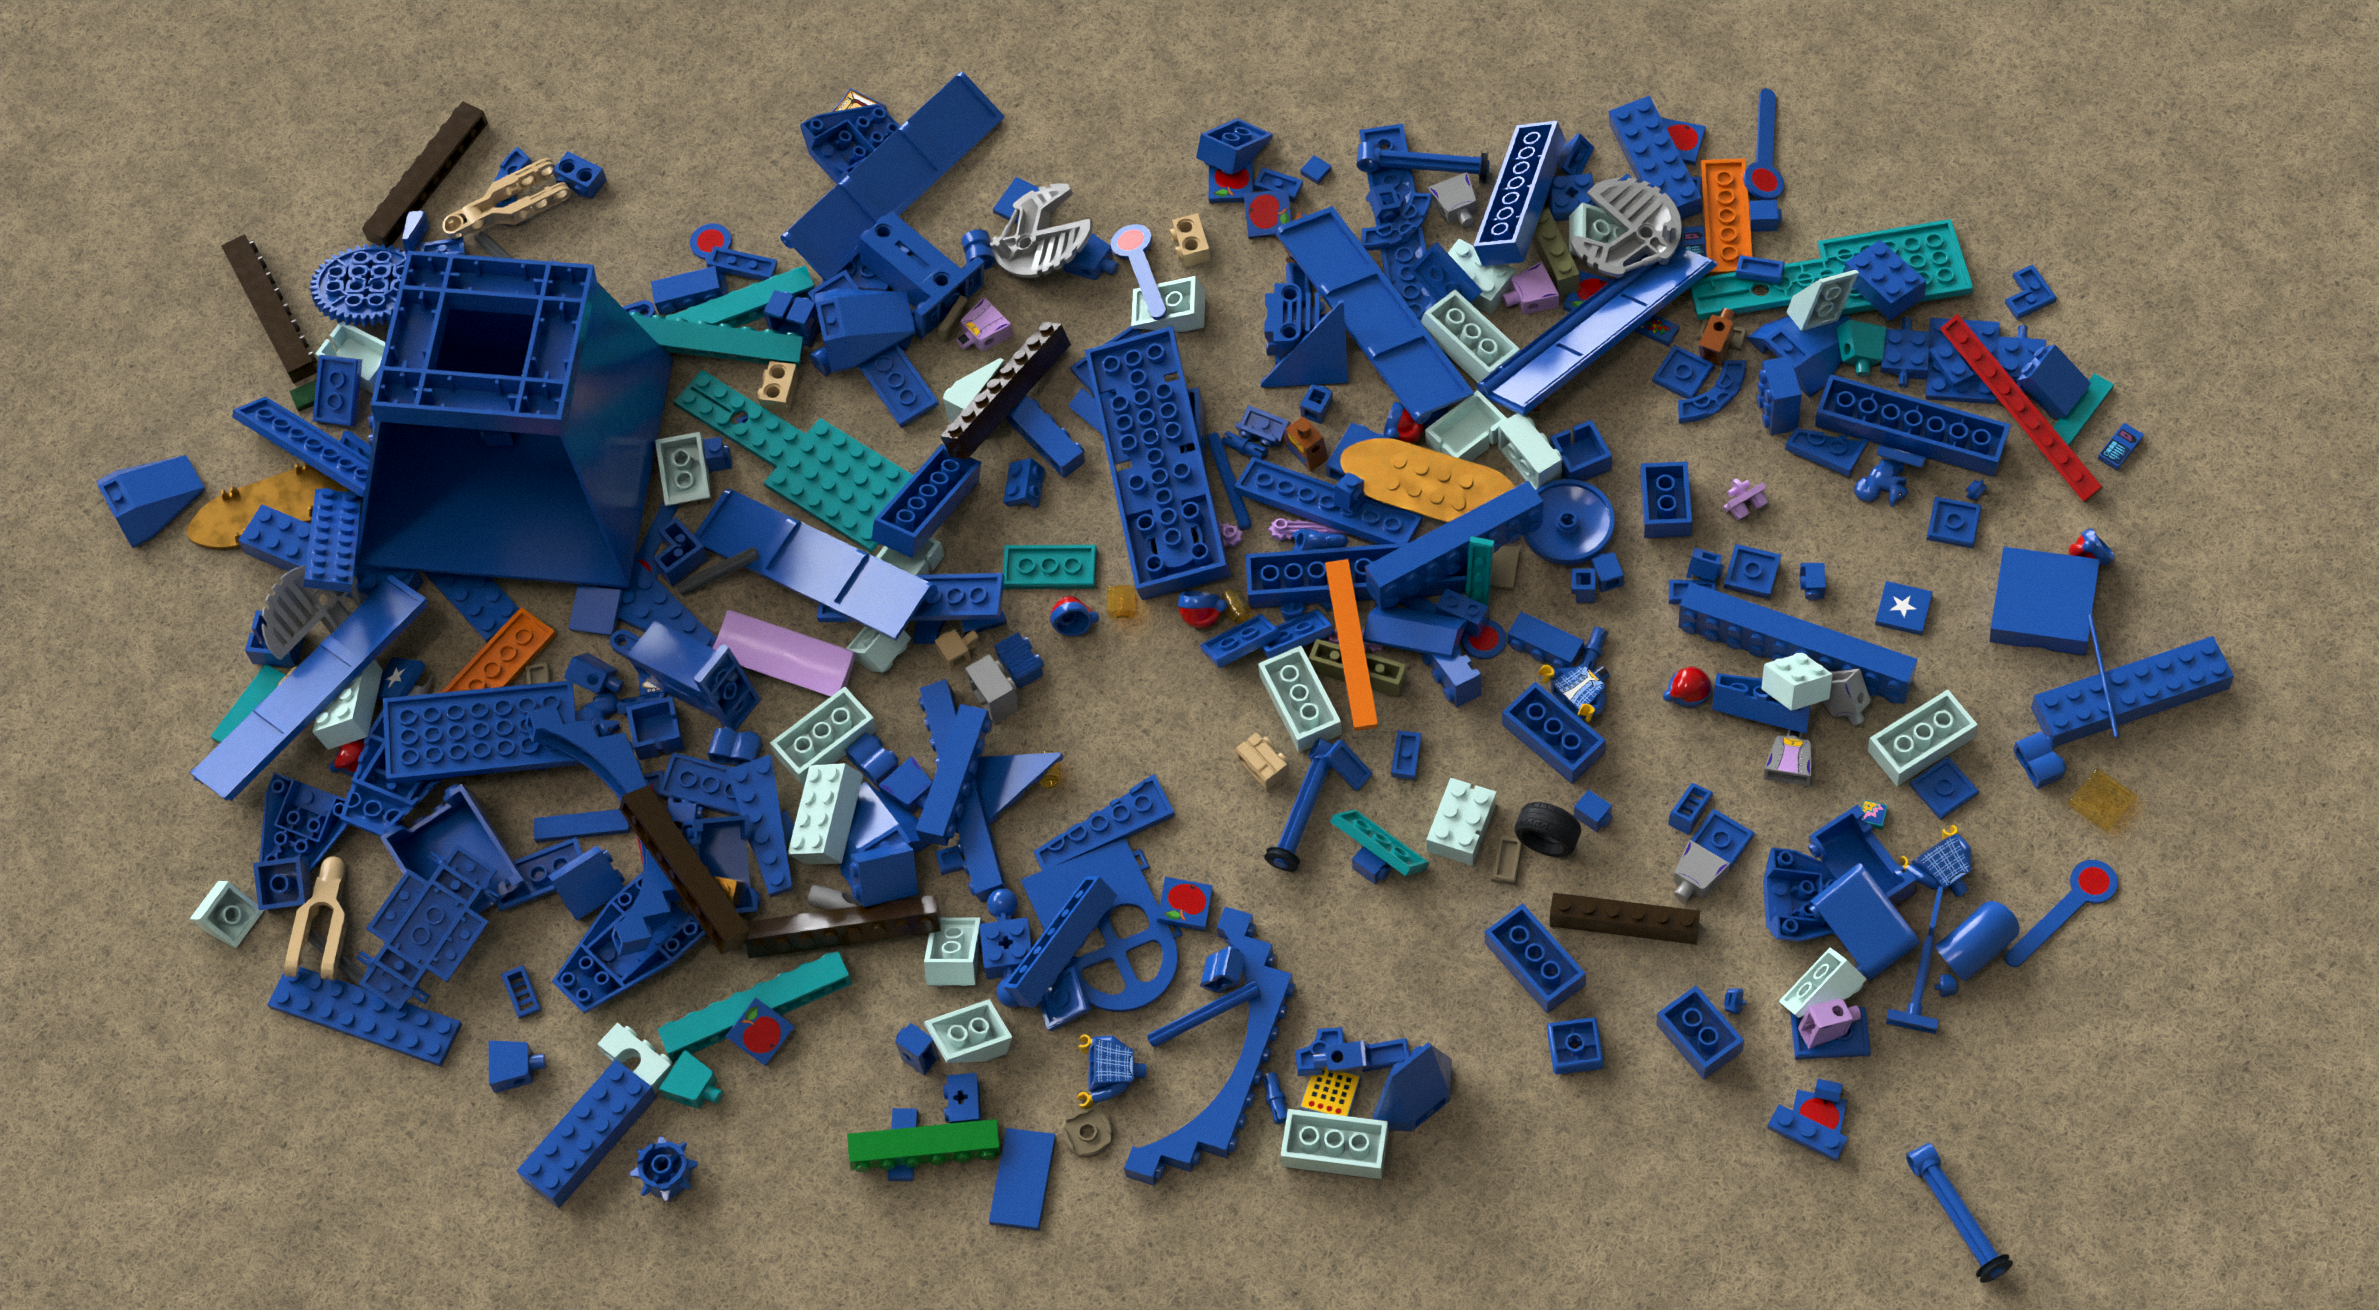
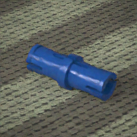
M1230 431L1225 432V435L1228 437H1222L1223 445L1238 450V453L1243 456L1247 454L1265 460V457L1262 455L1267 457L1268 448L1253 443L1250 438H1242Z
M1601 627L1593 628L1588 644L1584 645V654L1579 664H1584L1591 671L1597 658L1601 657V648L1608 635V632L1606 630L1603 632L1604 629Z
M1267 1073L1266 1076H1262L1267 1094L1266 1102L1270 1104L1274 1123H1286L1285 1093L1281 1091L1277 1073Z

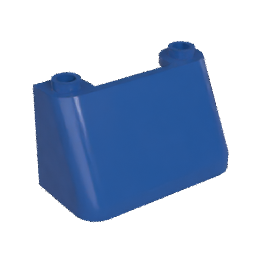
M1858 804L1809 835V851L1815 858L1819 857L1836 880L1860 863L1893 905L1916 893V878L1909 870L1904 873L1902 865H1897L1873 834L1871 825H1867L1865 820L1861 819L1865 813Z
M749 815L684 821L682 823V831L685 839L690 846L695 848L701 862L709 868L711 876L744 882L739 906L735 905L736 911L738 913L758 911L757 906H760L759 892H755L753 887H750L746 840L749 839L750 834H753L754 826L753 821L749 819Z
M1860 863L1809 901L1811 906L1808 909L1816 920L1821 918L1827 922L1855 959L1857 965L1855 968L1868 982L1912 952L1920 944L1916 934Z

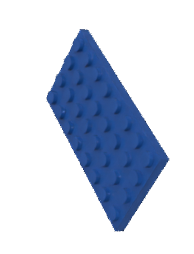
M570 681L383 698L387 784L579 765V761L558 749L540 742L532 743L525 726L528 710L556 705L558 713L563 715L564 723L576 722L573 683Z

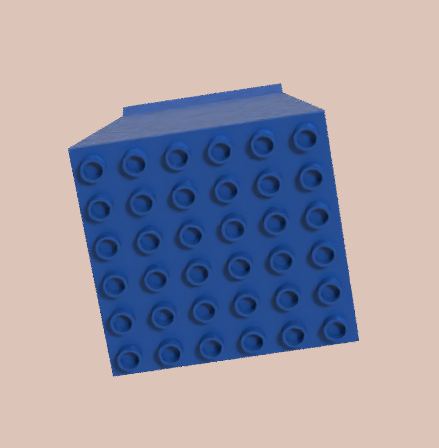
M419 251L407 252L371 400L375 427L354 566L629 588L656 451L655 440L659 436L673 358L597 282L594 265ZM480 430L515 432V444L487 447L485 439H481Z

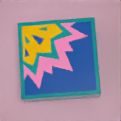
M1864 800L1862 810L1865 815L1861 819L1863 818L1867 825L1870 824L1872 828L1882 830L1888 805Z

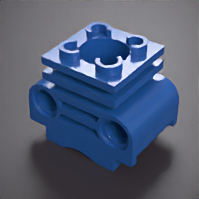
M1275 283L1274 293H1265L1267 318L1264 324V333L1268 341L1266 346L1267 355H1276L1275 364L1277 365L1326 315L1321 314L1325 310V301H1320V292H1315V307H1312L1311 292L1306 293V307H1303L1301 289L1296 284Z

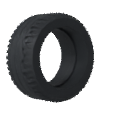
M1531 802L1524 805L1521 809L1514 831L1517 838L1528 848L1551 857H1565L1572 854L1575 850L1582 828L1579 821L1566 810L1549 803Z

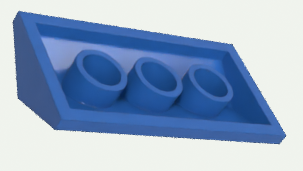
M1377 605L1368 615L1363 642L1452 658L1468 622L1466 619L1394 606L1380 610Z
M577 837L514 860L527 883L497 901L499 911H504L556 891L548 875L583 854Z

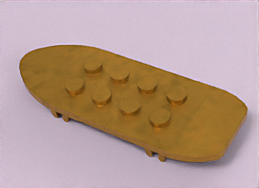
M1374 438L1355 443L1343 451L1340 459L1345 475L1350 472L1364 480V495L1378 502L1446 523L1514 488L1513 483L1495 469L1396 439Z
M303 461V466H299L296 463L294 469L237 489L231 486L230 491L227 493L225 489L221 490L220 496L207 503L193 517L188 525L187 535L192 543L204 548L216 550L240 548L241 545L238 540L261 504L306 523H311L315 489L329 488L339 492L351 490Z

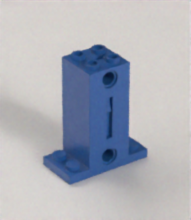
M892 211L886 216H881L871 229H866L860 236V262L896 292H907L909 303L916 308L915 335L921 340L946 318L960 295L968 299L984 285V261L977 256L973 261H968L961 269Z
M656 620L627 654V657L641 678L667 694L717 718L723 727H730L736 731L761 700L728 646L721 644L715 650Z

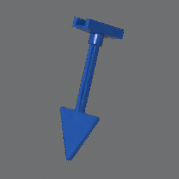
M1938 886L1929 933L1923 944L1911 1003H1908L1906 1012L1889 1009L1886 1024L1936 1034L1939 1020L1921 1016L1923 1010L1921 1002L1933 950V933L1943 887Z

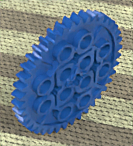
M373 243L371 247L364 244L361 249L358 245L355 246V250L347 248L346 253L339 251V256L332 254V260L325 259V264H320V269H315L316 275H312V281H310L311 296L315 307H318L319 312H323L325 317L330 316V320L337 318V323L345 320V325L353 322L354 327L359 323H362L363 327H366L367 323H371L373 327L376 322H379L381 325H384V320L391 322L407 256L405 251L402 252L401 247L394 250L393 245L385 248L384 244L377 247Z

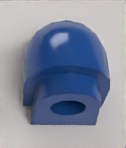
M818 348L810 354L813 367L824 376H827L831 372L826 348Z

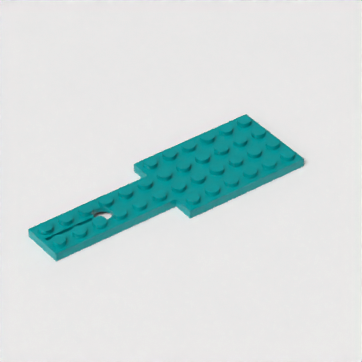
M1948 219L1817 241L1820 258L1785 264L1781 284L1736 278V272L1703 277L1690 286L1689 290L1698 320L1709 319L1712 315L1719 316L1722 308L1730 309L1735 314L1788 306L1794 295L1819 279L1845 273V262L1879 240L1883 241L1926 280L1925 298L1919 302L1973 294V285L1952 220ZM1762 285L1769 292L1764 296H1757L1752 293L1753 287ZM1852 287L1841 315L1875 310L1876 308Z
M703 370L697 374L673 401L679 409L776 468L763 482L766 488L870 553L879 544L872 541L874 519L913 477V474L825 420L819 418L805 434ZM744 412L748 415L746 423L735 425L731 422L733 415L736 413Z

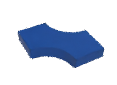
M1342 1027L1317 1029V1036L1313 1043L1306 1048L1295 1051L1297 1076L1322 1075L1323 1068H1314L1313 1054L1326 1052L1325 1046L1344 1043Z

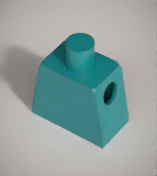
M1848 320L1836 328L1842 361L1847 364L1856 365V376H1869L1870 367L1883 359L1886 327Z
M685 1050L659 1088L665 1099L696 1109H700L706 1099L714 1104H718L723 1096V1091L714 1087L718 1081L714 1072Z

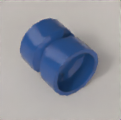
M976 229L962 236L961 242L967 262L973 261L978 256L984 261V270L991 268L995 264L996 260L987 231Z

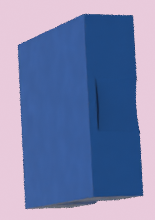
M2003 547L1989 642L2019 647H2041L2051 651L2086 656L2090 630L2088 615L2092 614L2100 559Z

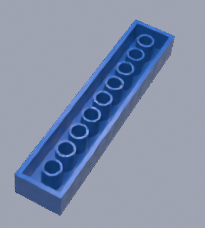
M1408 543L1245 554L1249 609L1279 607L1283 604H1290V602H1294V604L1303 603V605L1320 604L1322 602L1330 603L1331 596L1325 563L1345 559L1349 560L1356 601L1374 600L1366 589L1365 566ZM1468 565L1460 568L1453 575L1441 578L1436 584L1420 589L1418 593L1411 597L1443 595L1446 588L1459 594H1465Z
M1692 582L1689 583L1680 603L1678 628L1689 634L1696 633L1702 635L1709 641L1725 643L1732 649L1740 648L1749 651L1753 656H1763L1772 659V661L1786 658L1796 653H1804L1829 672L1860 669L1868 694L1884 697L1891 703L1905 704L1913 684L1917 658Z

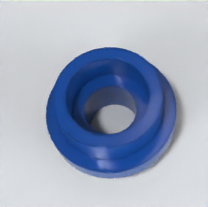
M1981 479L1979 482L1974 480L1967 487L1966 491L1969 493L1966 497L1968 499L1971 497L1975 501L1987 488L1983 484L1984 480Z

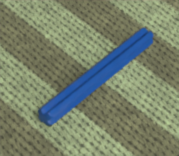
M1216 432L1208 434L1207 441L1239 529L1242 531L1250 529L1252 525L1242 496L1234 493L1236 480L1219 434Z
M1253 981L1147 1035L1148 1040L1153 1047H1156L1258 996L1260 989L1257 983Z

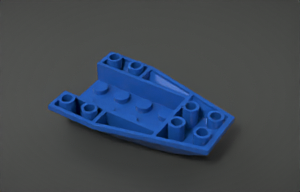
M643 872L607 903L552 980V983L584 1014L673 965L706 935V932L693 915L689 917L675 902H670L671 914H669L666 925L651 928L652 939L647 950L619 956L611 935L615 923L621 922L638 897Z

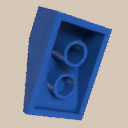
M1236 118L1202 133L1196 158L1204 161V164L1208 166H1215L1221 169L1225 174H1234L1245 169L1272 139L1273 134Z

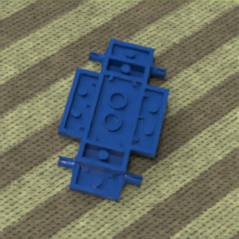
M1907 317L1902 318V329H1886L1881 372L1899 375L1898 386L1900 388L1903 386V380L1904 388H1907L1908 379L1926 380V400L1996 404V396L1964 358L1963 360L1974 374L1973 379L1952 388L1929 356V349L1948 341V338L1940 328L1950 319L1930 317L1929 332L1911 330L1912 319L1908 317L1907 325ZM1964 320L2025 393V389L2017 380L2022 375V369L2035 358V352L2043 346L2046 347V340L2027 338L2028 327L2024 325V329L2023 325L2018 326V337H1999L2000 322Z
M458 844L444 858L433 851L429 853L431 856L428 855L426 859L438 866L429 881L407 869L366 928L367 931L386 943L374 958L363 951L359 953L361 956L358 955L356 957V960L368 966L366 974L359 985L399 1011L402 1010L406 1002L413 996L424 1004L427 1003V999L429 1000L431 995L419 987L428 970L445 982H449L489 924L488 920L472 911V907L483 896L494 904L500 897V894L489 888L491 880L498 872L497 869Z

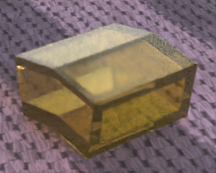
M1134 585L1108 586L1107 614L1110 619L1134 618L1136 587Z

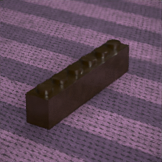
M1553 892L1550 909V927L1697 945L1700 921L1699 910Z

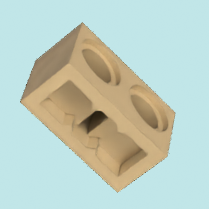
M1198 213L1173 219V229H1170L1172 241L1178 244V247H1175L1178 260H1183L1185 267L1211 261L1208 243Z
M769 362L768 369H765L763 372V387L759 388L757 400L763 408L771 412L789 414L799 378L796 364Z

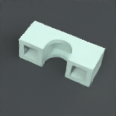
M616 1023L598 1043L601 1052L611 1061L616 1059L621 1064L632 1057L640 1058L641 1062L633 1073L651 1085L655 1094H657L660 1086L670 1073L673 1062L666 1055L661 1054L659 1056L654 1052L655 1048L647 1040L640 1041L636 1038V1032L629 1026L624 1028L619 1023Z

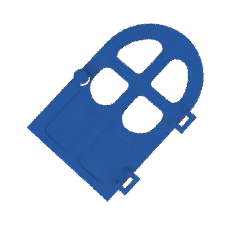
M1125 838L1021 879V883L1044 931L1085 876H1100L1117 895L1112 902V907L1104 913L1097 926L1105 940V946L1080 957L1073 955L1070 964L1062 970L1064 971L1074 965L1079 967L1080 974H1082V971L1088 967L1109 959L1113 960L1126 985L1123 992L1116 995L1100 992L1091 987L1082 977L1089 1004L1096 1008L1113 1012L1132 1011L1145 1007L1157 1000L1167 990L1177 968L1178 956L1174 939L1183 936L1179 926H1173L1176 932L1171 934L1168 924L1157 923L1159 907L1142 874V871L1149 869L1150 866L1142 850L1139 849L1132 852ZM1139 856L1143 865L1139 866L1135 858ZM1125 905L1140 908L1150 923L1149 928L1125 939H1119L1109 921L1112 911L1117 907ZM1150 942H1157L1161 946L1163 954L1160 970L1153 980L1141 982L1136 978L1126 954L1128 951Z

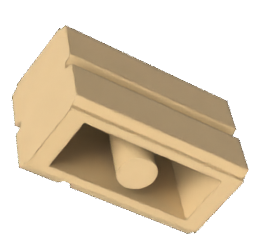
M1254 733L1246 742L1244 741L1236 747V758L1266 790H1269L1288 775L1289 762L1282 753L1277 754L1272 749L1273 744L1267 737L1262 738L1258 733Z

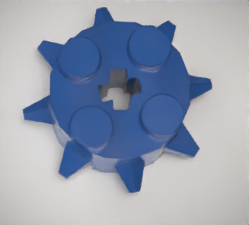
M659 1137L657 1144L651 1143L643 1150L638 1149V1167L630 1172V1176L641 1179L644 1184L641 1191L642 1196L650 1192L657 1197H662L666 1202L685 1188L690 1189L691 1170L698 1166V1161L686 1158L684 1154L687 1146L686 1142L678 1146L670 1141L665 1142L663 1137Z

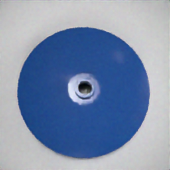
M1575 479L1551 481L1536 489V492L1543 500V525L1537 531L1528 532L1523 535L1526 544L1535 554L1553 563L1571 565L1586 562L1599 555L1607 547L1614 532V511L1610 501L1603 492L1587 482Z

